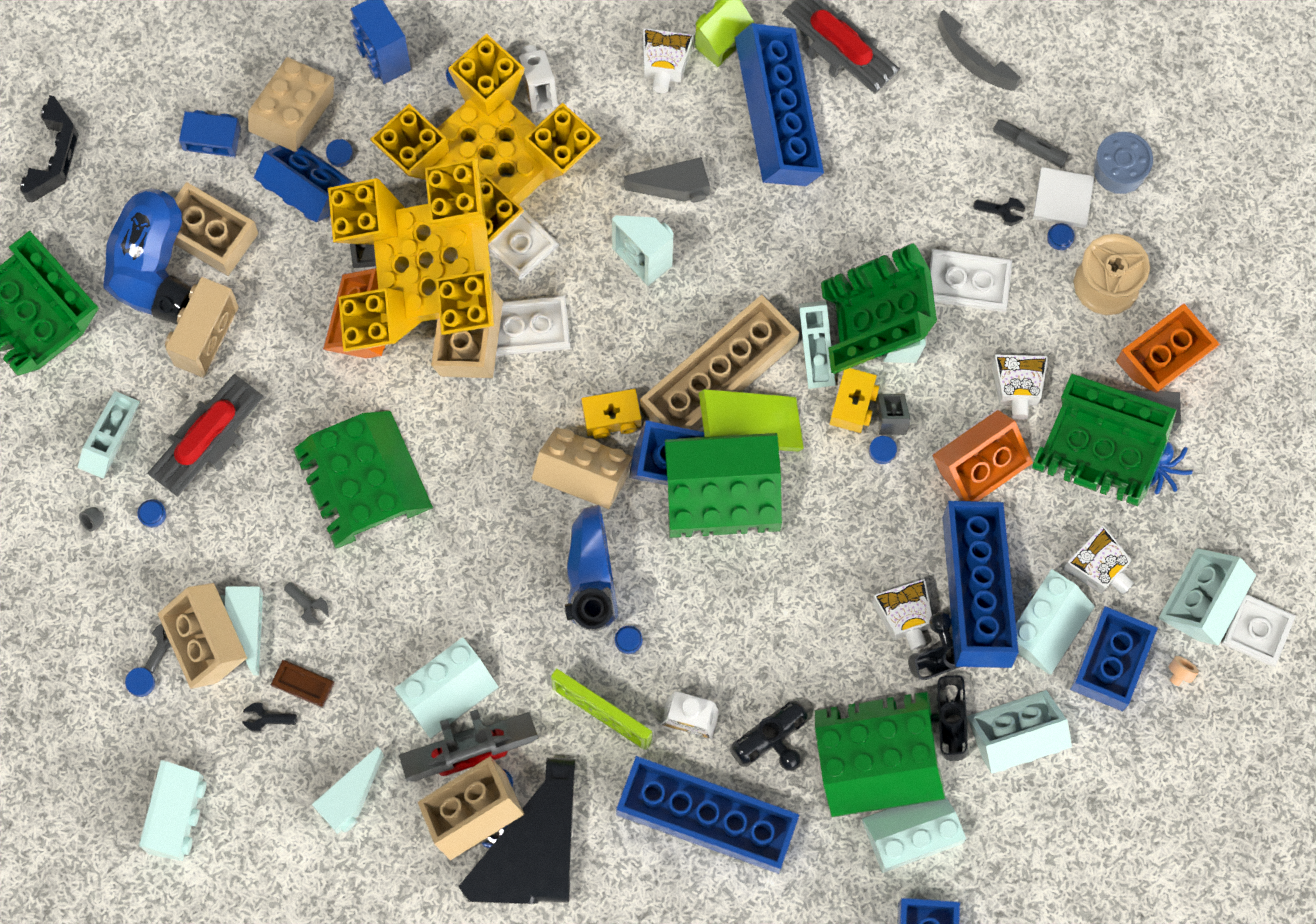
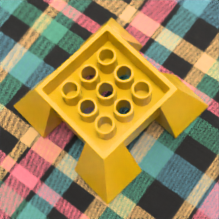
M486 33L448 68L465 101L459 109L438 128H435L411 104H408L373 135L370 141L406 175L426 180L425 168L476 158L484 199L489 244L524 212V209L519 205L544 181L564 175L601 140V137L563 102L540 124L534 125L512 104L525 70L524 67ZM507 138L512 139V141L510 142H503L502 140ZM466 139H474L472 142H465ZM485 156H492V157H493V158L490 159V160H489V159H483ZM505 173L512 174L510 177L502 176Z
M476 158L425 168L428 204L405 208L377 178L328 188L333 242L374 245L378 290L338 297L343 352L395 344L418 324L429 320L440 319L441 335L494 326L495 308L484 199Z

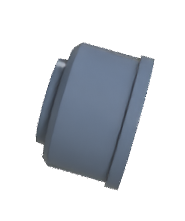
M1117 132L1109 135L1101 142L1097 150L1094 162V175L1097 182L1105 190L1115 194H1127L1135 191L1142 185L1144 179L1151 171L1153 165L1152 150L1149 144L1137 134Z

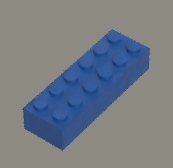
M751 23L735 37L762 183L808 186L824 174L796 29Z
M948 501L942 520L955 667L1012 668L1019 650L1004 503Z
M638 756L634 759L616 808V816L777 874L780 873L800 814Z

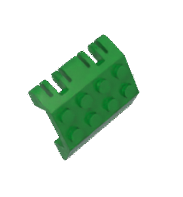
M30 230L8 247L13 256L0 265V351L12 349L5 354L3 360L10 364L9 367L17 376L41 369L80 338L99 309Z
M914 243L893 251L892 257L899 271L896 270L889 256L882 255L856 268L849 269L847 272L849 281L843 273H840L821 282L822 298L836 305L840 343L828 347L831 373L836 374L925 339L937 322L931 271Z
M1071 373L1061 396L1062 407L1044 448L1040 446L1032 469L1044 473L1048 468L1047 474L1050 476H1054L1060 468L1065 469L1064 481L1071 482L1074 478L1073 484L1095 492L1101 486L1100 493L1103 495H1107L1112 487L1118 488L1117 500L1123 501L1127 496L1126 503L1138 507L1148 492L1167 446L1176 409Z
M391 411L361 413L311 434L293 450L297 460L301 461L299 464L301 470H309L318 464L319 468L306 478L308 485H312L310 491L318 509L322 510L320 514L323 519L331 518L339 513L340 517L327 527L328 533L333 534L330 538L336 549L355 542L354 535L406 514L407 519L433 509Z
M777 433L665 439L669 538H681V533H685V537H692L693 531L701 530L703 536H709L711 531H713V536L737 534V530H740L741 534H747L748 527H756L758 533H764L765 528H768V532L781 531V468Z
M927 691L915 693L916 703H913L911 694L905 695V708L897 709L894 697L887 698V708H885L883 699L860 702L858 713L855 703L848 704L849 718L841 719L838 706L831 707V717H829L827 708L815 710V733L823 786L832 817L945 800L942 774L938 767L930 718L932 713Z

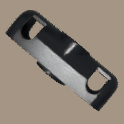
M945 612L934 613L929 621L931 629L939 634L941 641H938L932 647L924 649L923 652L911 654L908 659L909 669L912 675L918 679L928 680L960 668L955 667L953 639L949 631L952 622L950 616ZM951 649V657L946 660V653ZM927 668L931 675L921 676L919 670Z
M960 675L942 676L937 683L939 712L930 715L931 724H939L942 756L949 761H960L968 755L965 682ZM953 685L958 689L955 700L950 699L949 702L947 696L946 701L942 700L940 690H945L946 686ZM961 690H963V699H962V700H961V696H960V691H961ZM952 715L960 716L957 722L950 723L947 721ZM943 743L948 745V753L943 751Z
M796 700L789 701L785 706L764 718L737 741H734L731 745L730 753L740 766L748 767L771 749H774L780 756L779 763L786 771L796 770L802 762L801 756L795 749H788L782 741L806 724L808 714L805 708ZM802 716L803 723L795 728L793 722ZM771 727L776 731L777 736L768 738L763 734L762 729ZM757 749L758 756L750 761L748 755Z

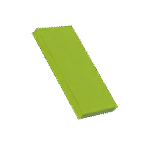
M706 389L699 392L705 437L777 433L780 451L799 452L804 449L796 397Z
M555 669L551 675L552 689L643 750H647L652 742V730L559 669Z

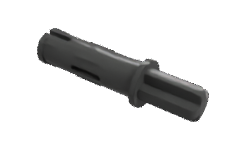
M1002 119L996 122L993 128L994 133L1013 142L1014 147L1018 145L1062 169L1069 153L1025 131L1026 128L1024 127L1021 130Z

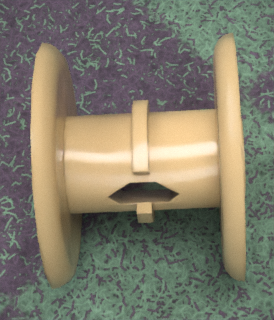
M1107 234L1093 240L1084 252L1082 263L1076 269L1073 281L1075 294L1081 303L1092 312L1103 315H1114L1124 312L1138 299L1141 287L1148 280L1150 263L1147 253L1141 244L1131 237L1121 234Z

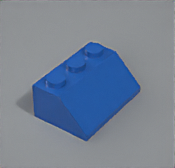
M280 145L264 152L254 175V179L261 183L266 190L274 192L286 204L294 206L307 219L316 223L330 216L328 188L355 183L302 145L297 152Z
M646 420L633 451L629 478L668 486L665 439L705 437L704 432Z

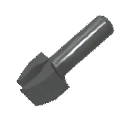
M292 582L285 585L284 591L304 608V614L301 618L308 625H321L312 616L311 608L320 609L329 617L328 604L323 598L310 600Z
M162 623L156 626L152 633L157 639V645L144 666L150 673L155 672L166 650L172 647L169 639L165 640V630Z

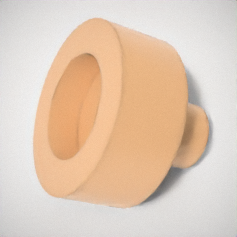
M1175 656L1168 666L1173 673L1170 681L1177 686L1183 680L1193 682L1199 673L1198 668L1193 663L1180 656Z

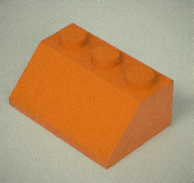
M376 268L342 275L324 350L366 359L382 356L386 345L343 352L338 299L340 296L378 290Z
M1183 303L1122 349L1116 362L1134 382L1157 393L1212 352L1220 343Z
M999 410L932 455L940 474L961 501H980L1033 464L1016 421Z

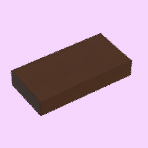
M282 660L271 686L323 708L335 682Z

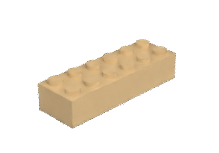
M760 295L641 397L640 410L652 422L697 431L703 426L699 399L700 391L706 389L742 392L797 344L799 332L763 295Z

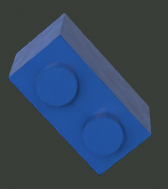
M200 110L193 112L185 111L179 142L183 151L236 157L241 127L238 118L230 114H220L217 116Z

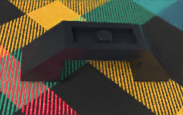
M49 95L47 104H44L42 107L41 119L48 130L59 131L55 138L56 151L55 155L49 159L48 171L29 168L27 176H24L21 180L20 190L26 201L31 203L65 184L79 136L74 124L56 97Z

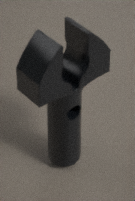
M1009 197L1008 202L1003 205L978 199L973 204L975 210L1000 215L1004 220L1003 225L1014 226L1023 220V217L1013 216L1009 212L1012 209L1021 212L1025 211L1024 205L1016 198Z
M252 703L243 712L245 714L256 713L262 718L255 722L242 721V723L251 732L261 733L262 728L267 724L295 725L298 719L296 714L267 713L263 709V703Z

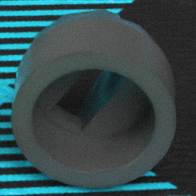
M90 507L79 514V519L83 527L92 532L103 524L104 514L98 508Z

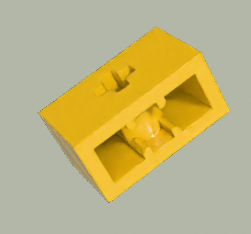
M852 368L844 370L829 425L858 433L862 432L863 425L869 427L873 412L868 410L870 400L876 401L880 387L875 385L877 375ZM854 397L859 398L857 405L852 404Z
M636 389L581 398L587 437L593 436L595 439L608 437L611 432L620 431L621 434H630L636 432L637 428H641V415ZM613 411L614 415H616L615 419H610L608 412Z

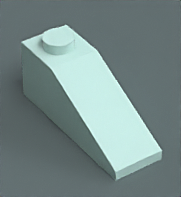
M826 301L800 303L798 305L808 389L836 386L835 376L831 373L828 347H831Z
M114 391L83 446L78 464L79 469L104 479L140 401Z
M226 586L225 595H221V600L247 656L246 663L253 675H259L263 592L260 587Z
M378 746L312 804L315 810L337 834L341 830L344 833L349 831L357 823L355 818L361 812L384 756Z

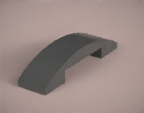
M943 9L940 12L937 24L942 39L953 56L967 70L983 81L1005 90L1015 91L1018 88L1021 77L1002 60L995 67L991 65L960 37L963 26Z

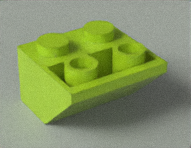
M717 0L713 9L708 14L703 13L696 21L695 49L717 67L737 49L735 37L751 23H754L741 0Z

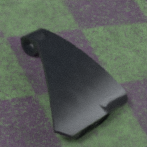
M546 758L545 781L522 808L524 815L507 826L458 886L469 902L537 904L538 902L569 903L575 759Z

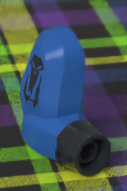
M153 188L142 190L133 195L125 204L107 241L103 286L115 299L129 307L153 315L155 318L178 324V314L183 307L186 308L190 300L189 293L192 287L173 275L169 276L166 272L172 256L173 244L182 225V212L174 198L165 191Z
M600 505L584 508L573 522L570 550L567 559V578L570 591L567 596L568 603L565 604L567 621L571 620L574 624L588 631L605 629L618 616L607 536Z

